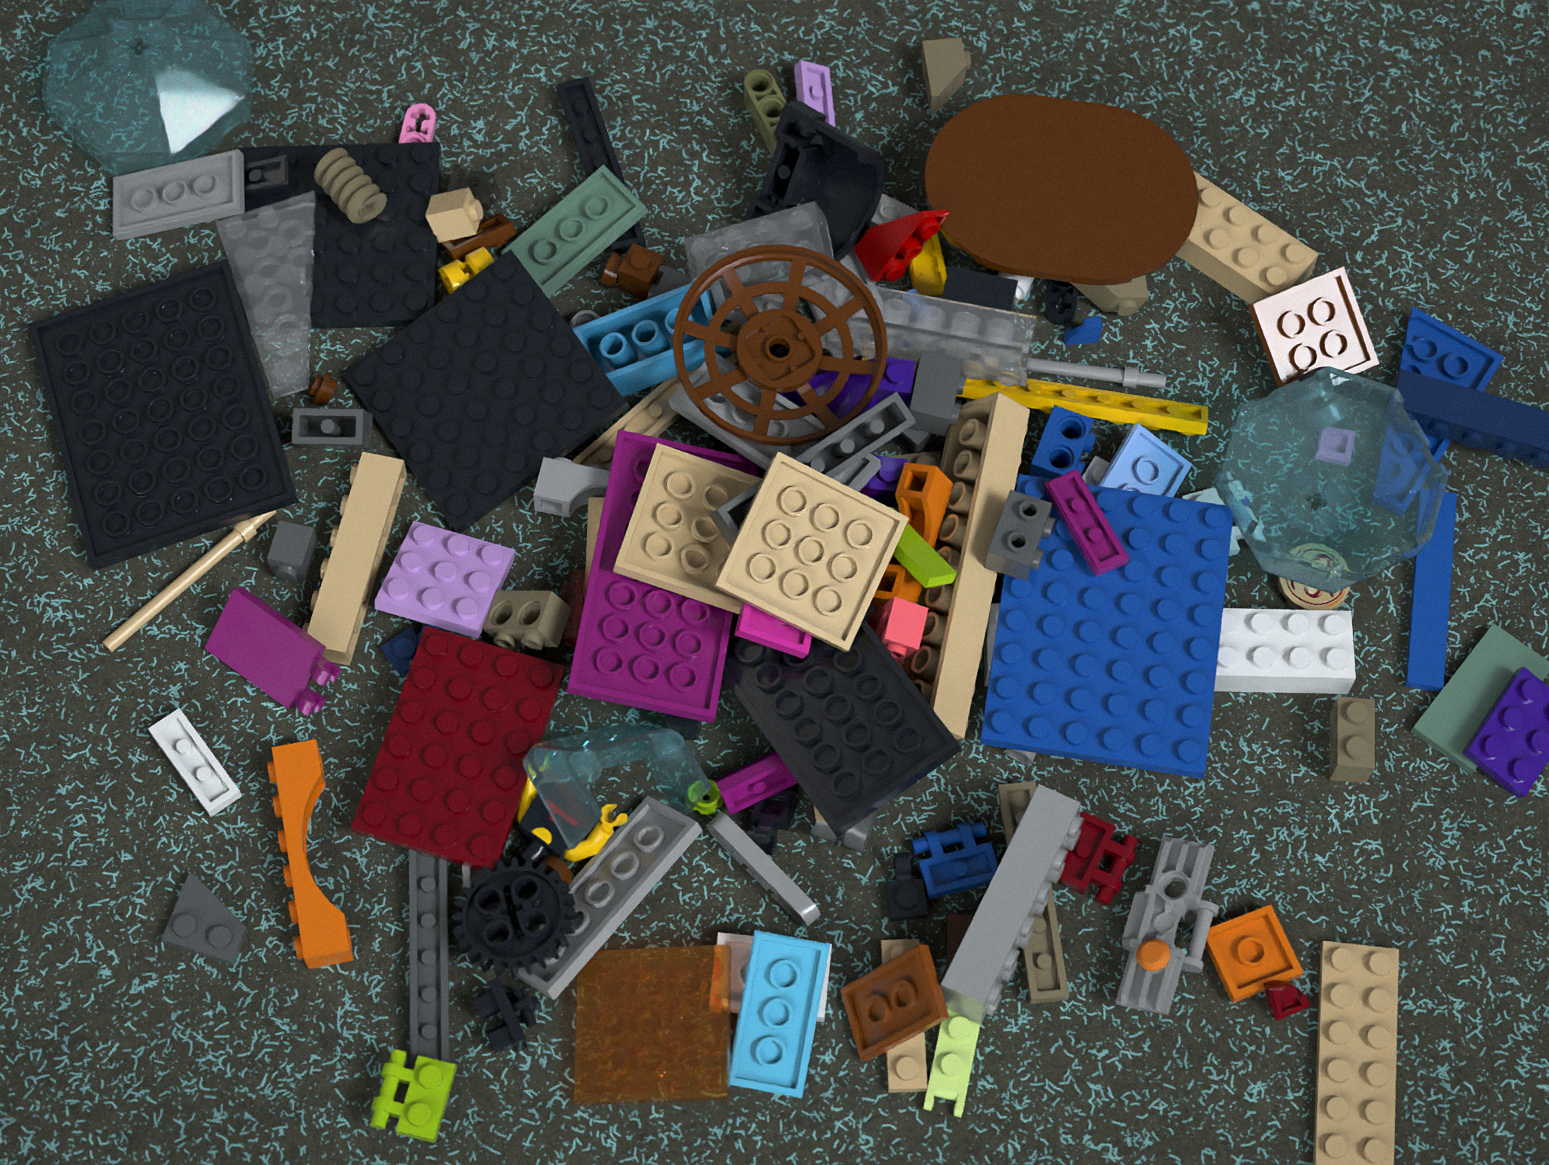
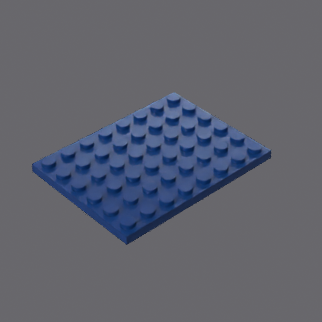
M1019 474L1016 492L1052 503L1044 490V484L1052 479ZM1086 484L1128 554V563L1095 577L1052 504L1050 517L1055 518V523L1049 540L1045 538L1041 540L1039 548L1044 550V554L1038 571L1031 569L1027 581L1004 574L980 744L1203 779L1206 770L1234 507Z

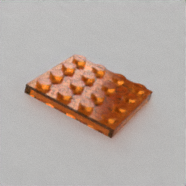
M729 945L597 951L579 971L577 977L574 1103L577 1106L730 1100L731 948Z

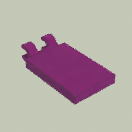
M242 586L233 589L205 646L207 651L284 707L290 709L296 705L297 709L307 716L311 715L313 709L320 712L326 701L324 696L307 686L311 677L318 684L325 686L328 680L336 682L341 672L339 666L321 656L326 648L325 645Z

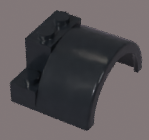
M801 101L785 103L774 133L775 136L779 137L775 153L760 195L751 197L741 227L770 245L783 244L804 247L823 253L840 262L863 236L879 205L885 182L883 158L873 148L825 122L827 116ZM787 206H801L799 211L788 220ZM807 266L817 273H822V271H820L817 268Z

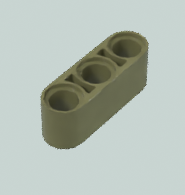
M755 69L748 72L745 76L744 102L773 157L779 141V137L775 136L774 133L786 101L773 76L766 70Z

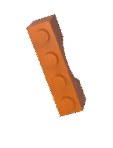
M905 462L895 493L899 513L909 517L907 523L934 549L953 483L937 466ZM892 555L871 603L879 608L893 597H897L917 604L923 585Z

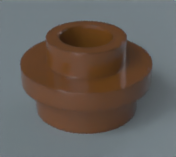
M326 371L323 377L316 375L308 394L314 396L312 403L315 405L322 403L327 406L333 395L338 380L330 377V372Z

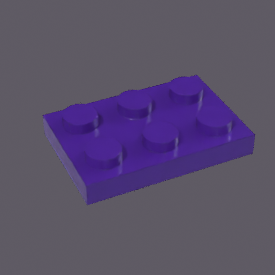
M1524 666L1515 671L1462 751L1463 755L1518 798L1527 795L1549 761V686Z

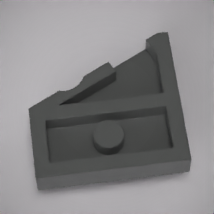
M189 873L161 940L165 944L234 966L248 930L194 874Z

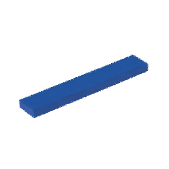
M1423 488L1419 493L1405 687L1441 692L1444 688L1457 493Z

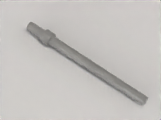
M961 348L958 351V358L963 359V363L992 365V367L1123 383L1122 387L1135 389L1137 385L1164 389L1166 383V375L1139 372V368L1125 366L1123 370Z

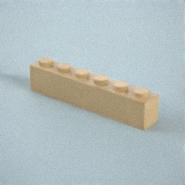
M362 452L359 464L354 463L350 473V484H352L349 495L345 494L343 496L340 506L341 523L339 527L335 526L331 534L330 546L333 549L330 558H325L321 566L320 577L323 581L320 591L315 590L312 595L310 610L313 613L310 623L305 622L302 630L326 646L321 656L330 662L349 666L351 664L407 477L405 463L402 459Z

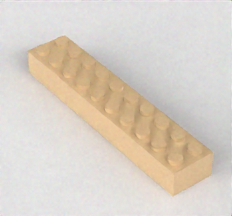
M996 392L960 405L956 425L949 424L939 469L953 483V487L934 550L957 574L953 583L929 588L922 586L917 604L928 608L919 650L898 662L956 740L964 738L968 727V717L972 697L975 693V682L982 658L985 632L989 624L988 617L992 597L995 593L997 572L985 568L987 552L1010 490L1015 491L1014 487L1018 468L1021 464L1024 438L1028 429L1027 423L1030 409L1001 392Z

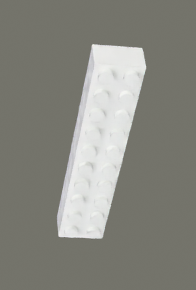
M991 603L988 617L989 624L984 637V686H988L1000 603ZM1223 608L1214 691L1349 693L1356 679L1351 611Z

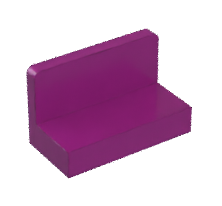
M776 751L714 780L721 794V799L730 815L797 784L796 779Z

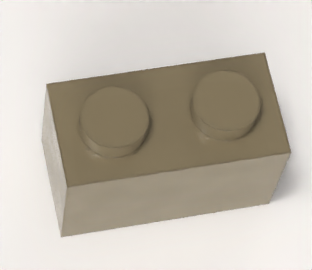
M1338 696L1330 711L1329 780L1367 783L1375 769V699Z

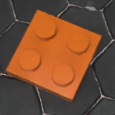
M1271 904L1209 929L1205 947L1232 1003L1265 991L1263 983L1276 980L1289 982L1301 977L1304 973Z

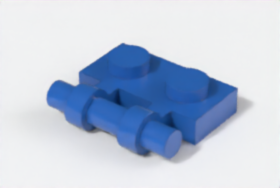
M983 821L970 825L968 822L956 824L955 829L939 833L936 830L925 832L924 837L911 840L914 854L928 851L931 858L918 862L919 871L929 900L991 883L998 868L991 842L976 846L974 840L975 838L986 836ZM960 843L963 847L962 850L946 854L942 850V847Z

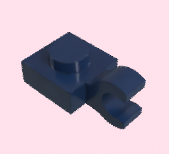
M426 624L421 632L416 635L410 627L382 645L381 650L400 677L404 678L408 675L425 627L429 626L443 631L445 629Z

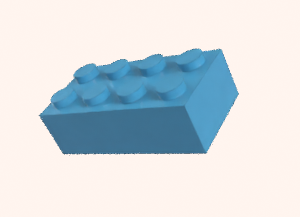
M694 282L573 328L576 336L622 397L678 376L674 364L672 344L675 318L684 296ZM709 288L699 297L688 318L690 321L707 327L716 313L714 299ZM722 324L719 331L725 332ZM684 334V362L687 372L700 368L705 362V341ZM715 345V353L723 358L732 356L730 349Z

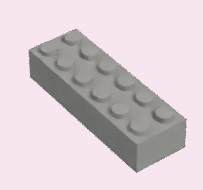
M1038 785L941 983V990L947 1009L979 1024H982L986 1014L993 1017L1002 997L1000 993L1003 984L1001 983L1002 981L1009 983L1018 962L1016 960L1020 952L1017 949L1020 947L1025 950L1034 931V928H1032L1036 919L1034 914L1042 915L1050 897L1048 895L1052 886L1050 881L1058 882L1066 864L1064 862L1068 853L1066 849L1072 851L1080 836L1081 830L1079 829L1084 819L1078 816L1080 802L1043 785Z

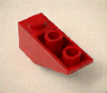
M948 210L921 211L871 227L854 248V251L872 282L885 280L892 282L901 278L912 260L921 254L923 246L931 236L940 230V225L949 215Z

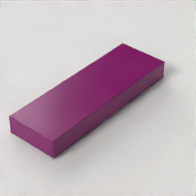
M1077 469L1044 484L1045 492L1095 577L1128 563V554Z

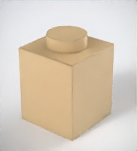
M468 187L432 195L425 216L434 235H437L438 243L476 235L480 220L483 218V209L479 200L474 199Z

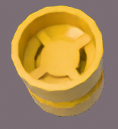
M481 247L467 254L465 262L455 260L439 268L442 281L449 295L494 262L486 248Z

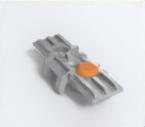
M1163 836L1150 883L1146 885L1145 891L1135 892L1122 937V947L1130 951L1116 998L1115 1003L1117 1005L1168 1015L1181 970L1195 973L1202 972L1204 963L1201 961L1212 918L1216 917L1219 911V907L1216 904L1201 900L1215 849L1214 845ZM1180 881L1185 884V890L1180 896L1169 897L1165 894V889L1171 882ZM1189 914L1197 915L1187 955L1185 956L1183 950L1176 948L1174 938L1179 921L1185 922Z

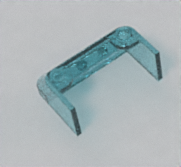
M622 723L537 743L531 747L523 759L525 771L569 849L576 848L603 816L587 787L594 784L600 778L602 769L643 759L670 807L685 816L688 815L712 787L684 738L678 732L668 728Z

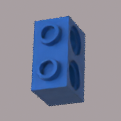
M1054 405L1031 462L1029 476L1055 479L1075 469L1082 476L1085 463L1080 462L1083 452L1091 453L1097 434L1091 432L1094 419ZM1071 433L1074 434L1077 438L1069 439L1066 438L1063 434ZM1060 462L1066 467L1056 468L1051 463Z

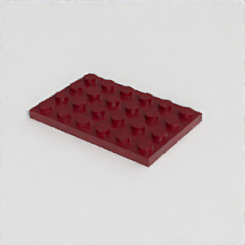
M426 626L353 820L352 832L483 871L484 866H487L492 872L496 871L497 860H500L520 805L527 776L531 771L528 766L529 756L539 751L566 674V666Z

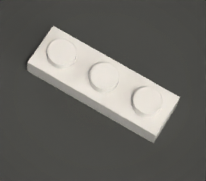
M180 708L148 728L150 734L210 817L242 797L237 786Z

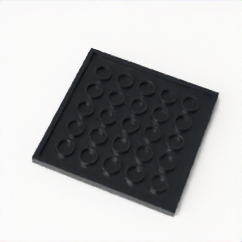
M440 142L238 147L244 155V164L286 154L292 160V190L244 200V213L234 215L230 264L250 330L405 327L436 305L438 241L437 235H434L425 215L431 196L440 194L442 154ZM333 149H345L348 157H352L355 160L356 166H360L363 169L364 175H368L371 178L372 184H376L379 187L380 193L386 195L387 201L384 209L368 222L359 224L350 221L347 214L340 210L339 205L334 203L331 196L326 194L323 187L315 181L314 173L319 161Z
M511 249L343 374L450 525L459 534L539 476L544 457L551 459L556 457L563 458L630 407Z

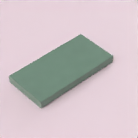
M603 164L504 248L501 254L503 255L511 249L549 298L646 215L648 210Z
M1493 623L1414 725L1411 732L1472 775L1478 766L1463 755L1462 751L1515 671L1524 666L1543 682L1549 674V661Z

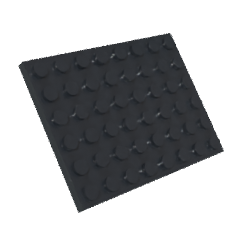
M228 258L28 324L89 565L94 571L299 502L232 266Z

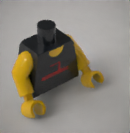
M541 750L532 753L528 759V766L531 771L527 776L524 792L517 811L520 834L529 842L517 855L518 859L525 864L528 858H532L536 866L548 855L558 857L566 863L567 861L577 862L598 854L614 833L613 827L622 826L627 822V814H619L614 821L612 811L617 807V804L605 805L599 811L549 774L545 779L543 774L554 767L555 759L553 756L548 757L545 767H541L538 763Z

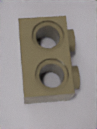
M496 590L482 629L494 638L493 642L496 645L505 649H514L515 646H525L535 650H540L542 647H558L572 608L552 591Z

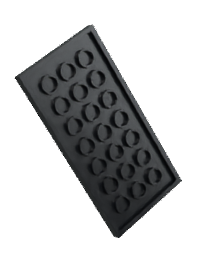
M733 613L722 676L837 838L962 751L957 740L864 618L849 651L844 652L812 636L808 655L802 659L734 635L739 614Z

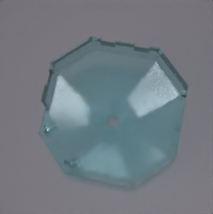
M102 0L48 42L42 101L49 119L58 128L61 127L70 135L72 141L86 154L92 155L111 177L195 159L201 153L207 155L225 140L224 135L236 125L242 127L251 119L255 61L250 42L203 0ZM137 42H143L144 47L148 48L142 50L141 55H135L134 50L130 49L136 47Z
M1328 366L1316 371L1314 376L1301 382L1296 380L1272 391L1270 396L1256 402L1253 399L1240 406L1232 421L1213 485L1223 503L1233 513L1234 522L1263 571L1334 594L1420 554L1431 540L1449 473L1442 462L1436 463L1428 449L1431 443L1417 420L1411 421L1402 406L1405 400L1397 388ZM1314 494H1319L1321 496L1320 501L1325 503V507L1319 506L1317 510L1311 509V503L1306 501V497L1312 498Z

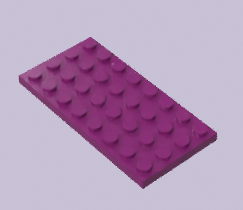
M618 429L566 693L713 723L716 716L733 612L613 572L657 443L753 476L757 474L758 465L743 456Z

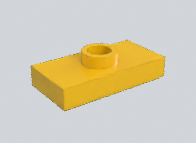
M938 233L931 236L923 246L921 254L915 257L908 265L913 289L916 288L924 301L941 298L947 278Z

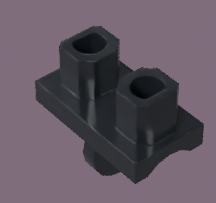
M499 977L488 981L490 989L474 997L472 1002L480 1021L498 1013L502 1016L503 1024L486 1031L494 1053L506 1051L513 1047L516 1048L517 1052L527 1049L526 1037L518 1019L522 1018L527 1028L537 1024L533 1012L541 1006L538 997L526 998L523 990L520 988L511 993L515 1004L511 1006Z

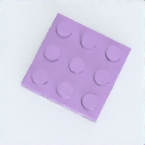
M413 521L375 598V609L478 639L483 630L482 627L496 590H501L515 558V549Z

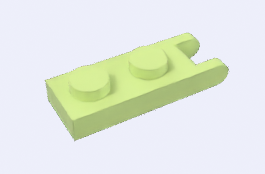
M947 1009L950 1018L941 1022L923 1109L931 1111L934 1105V1096L956 1101L953 1110L954 1116L961 1118L980 1024Z

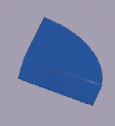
M1101 316L1086 318L1083 320L1084 325L1075 329L1070 326L1063 334L1065 345L1098 343L1103 327Z

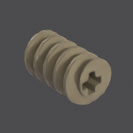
M333 149L319 161L314 173L316 183L323 187L324 192L331 196L332 201L339 205L340 210L347 214L350 221L359 224L368 222L382 212L387 201L386 195L380 193L379 187L376 184H372L371 178L368 175H364L363 169L360 166H356L355 160L352 157H348L345 149Z

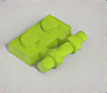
M392 1049L389 1062L384 1063L381 1076L384 1079L379 1096L374 1097L371 1110L374 1113L370 1126L385 1129L388 1117L399 1118L396 1128L397 1134L436 1143L457 1070L456 1064L418 1055L414 1070L403 1067L407 1053ZM399 1082L409 1085L404 1104L393 1101Z

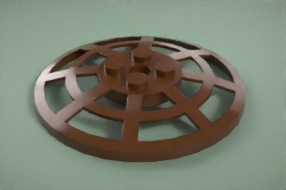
M783 244L760 245L743 249L720 259L706 269L691 285L680 304L675 318L672 341L674 364L679 380L689 399L699 411L716 426L738 438L771 446H796L819 441L858 417L870 404L879 388L886 367L888 350L886 326L880 308L862 281L844 265L823 253L804 247ZM761 261L792 262L788 282H764L747 288L743 286L735 269ZM806 265L817 268L834 277L854 297L837 309L821 294L802 286ZM722 277L732 296L717 309L709 326L707 327L688 320L691 310L699 297L712 283ZM766 294H785L782 309H770L759 312L752 298ZM798 298L805 299L814 304L827 316L812 324L807 318L795 312ZM739 306L748 320L742 327L739 336L719 331L725 318ZM861 309L865 311L874 334L875 361L853 360V339L846 320ZM834 328L838 331L842 343V358L822 355L820 337ZM684 334L705 341V363L712 380L695 388L689 379L684 362ZM774 344H782L787 347L789 354L783 358H777L770 353L769 348ZM715 345L735 350L739 367L721 375L716 362ZM818 369L839 372L833 385L821 397L817 395L808 383L815 376ZM850 374L870 375L869 385L860 401L847 415L838 420L827 405L842 391ZM748 380L754 386L762 389L759 406L742 399L732 391L731 387ZM796 390L806 403V406L796 409L773 410L777 393H787ZM721 393L735 407L756 416L753 432L740 429L723 420L703 400ZM813 413L826 427L818 432L803 436H767L770 420H794Z

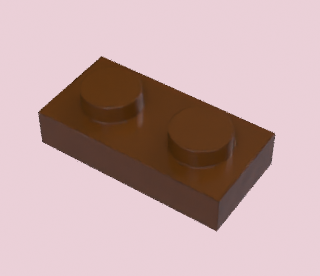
M498 213L480 222L476 235L440 243L445 254L450 259L465 262L467 254L481 247L501 246L508 240L507 238L515 235L516 232L512 222L502 213Z

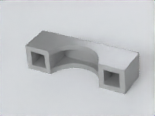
M544 457L533 494L535 511L570 518L576 509L588 502L589 497L605 498L610 471L601 465L592 464L585 466L575 464L569 459L562 457L554 459Z

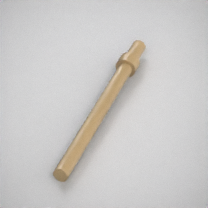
M276 510L233 525V531L104 639L102 641L104 646L112 653L242 541L247 543L257 534L256 530L277 513Z

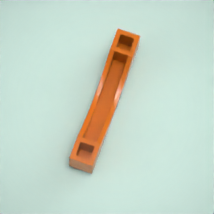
M313 739L272 747L273 761H268L267 766L271 784L277 783L279 795L272 796L276 818L282 817L284 825L283 830H278V839L281 852H288L289 865L283 866L286 886L287 888L293 887L295 900L288 901L292 923L298 922L300 936L294 937L297 958H304L308 969L353 961L349 926L345 915L330 903L317 887L311 876L307 861L306 838L309 820L316 801L326 786L321 751L317 740Z

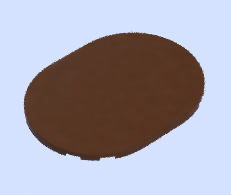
M1009 94L982 100L957 113L942 127L930 147L924 170L923 186L929 211L947 209L949 215L940 225V231L955 248H961L967 254L974 257V261L993 270L1019 276L1099 286L1129 283L1134 278L1148 273L1153 274L1171 261L1187 242L1198 210L1196 177L1187 156L1175 140L1162 128L1145 117L1132 111L1106 104L1029 94Z

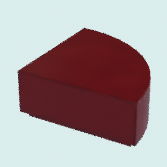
M1280 980L1263 983L1270 1013L1276 1021L1311 1007L1307 997L1295 985Z

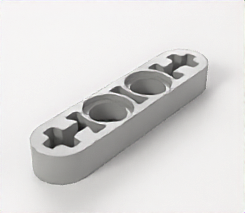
M720 812L706 825L710 834L740 865L744 863L748 867L746 871L766 891L770 889L774 893L772 897L803 928H807L821 915L814 902L725 813Z

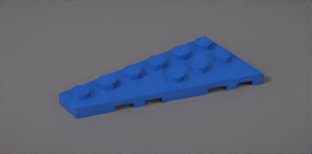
M1412 307L1398 372L1400 369H1405L1483 392L1501 365L1504 356L1421 310ZM1388 421L1372 502L1403 519L1452 440L1448 438H1433L1427 432L1413 428H1399Z

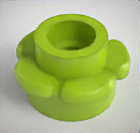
M702 779L691 786L688 803L693 810H698L702 815H710L716 812V808L722 807L723 801L715 781ZM704 795H708L710 798L708 800H704L702 797Z

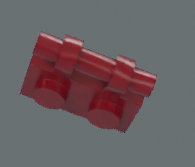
M1081 811L1080 817L1084 818L1079 829L1081 833L1072 851L1066 849L1068 851L1064 860L1066 864L1058 883L1084 895L1091 882L1099 887L1095 901L1101 905L1108 906L1112 896L1117 895L1122 886L1120 879L1126 867L1131 866L1136 857L1134 850L1139 841L1136 837L1129 834L1124 836L1121 844L1111 840L1116 826ZM1103 854L1113 859L1107 873L1097 868Z

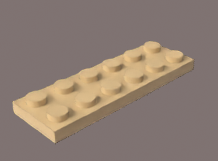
M1323 941L1321 943L1313 1165H1394L1399 949Z

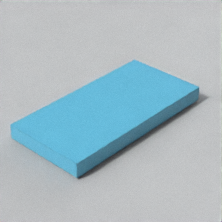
M754 931L726 1084L802 1098L830 944Z

